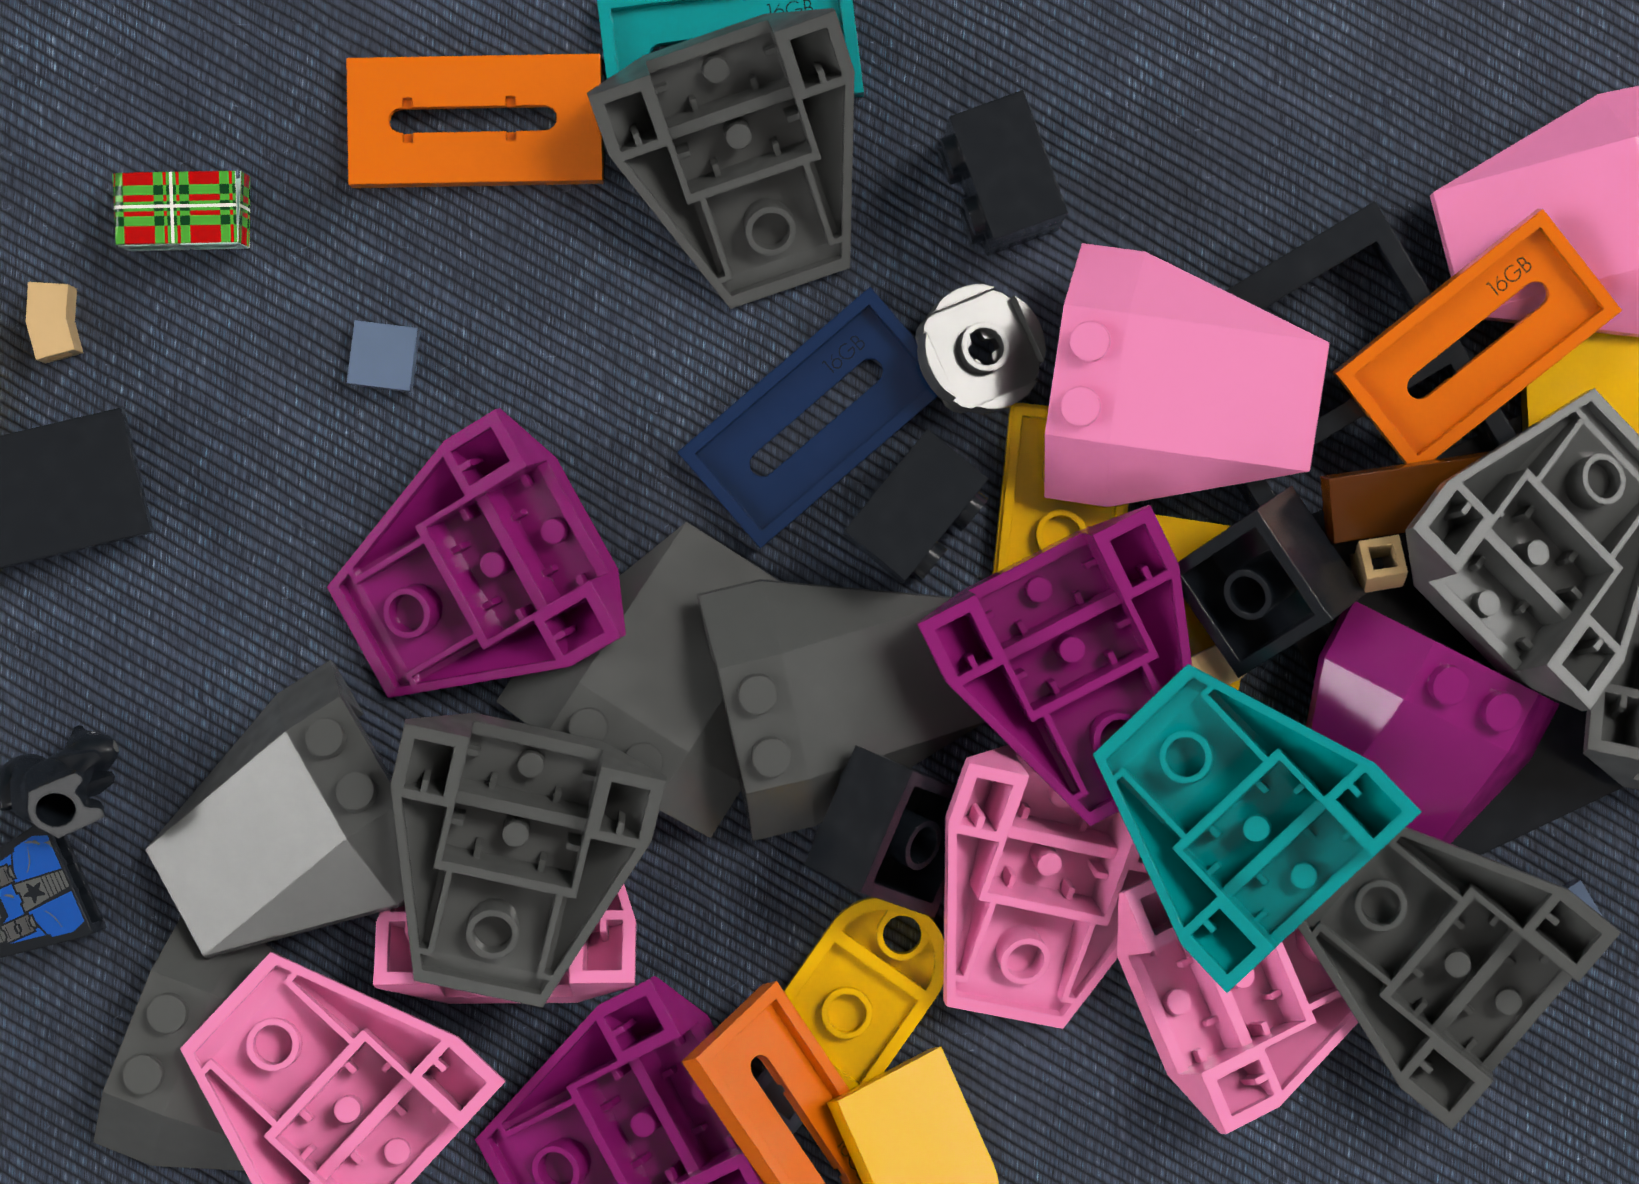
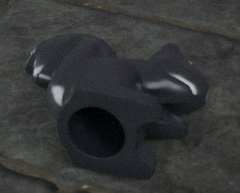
M78 725L74 727L65 749L46 759L43 756L28 753L11 759L0 767V810H14L21 819L33 822L39 829L57 838H61L104 817V806L99 800L90 797L99 795L114 783L115 775L112 771L108 770L114 764L119 754V747L116 741L108 735L85 730L83 726Z

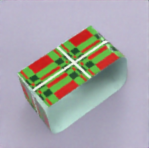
M236 171L112 174L116 245H119L118 247L128 251L250 248V176L240 171L239 179H236Z

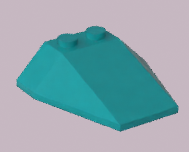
M1187 664L1093 753L1181 945L1226 993L1422 812L1375 762L1190 664Z

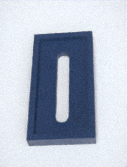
M869 287L677 453L755 544L762 549L939 396L930 388L922 374L918 361L916 339L874 290ZM866 360H874L881 365L883 374L877 383L771 474L758 476L752 472L750 468L752 457L851 373L860 363Z

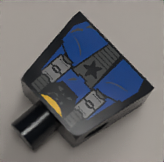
M34 825L0 847V958L83 938L107 928L67 835L57 838Z

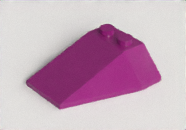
M501 408L491 411L443 441L327 586L328 591L388 698L571 667L626 635L619 571L558 459Z
M1150 505L1079 530L963 589L916 623L944 681L1090 826L1119 812L1093 753L1187 664L1192 665L1179 563Z
M1356 601L1340 614L1319 655L1306 726L1375 762L1422 811L1406 827L1451 844L1530 762L1560 704Z
M655 975L600 1003L475 1139L498 1184H764L681 1062L715 1030L709 1016Z

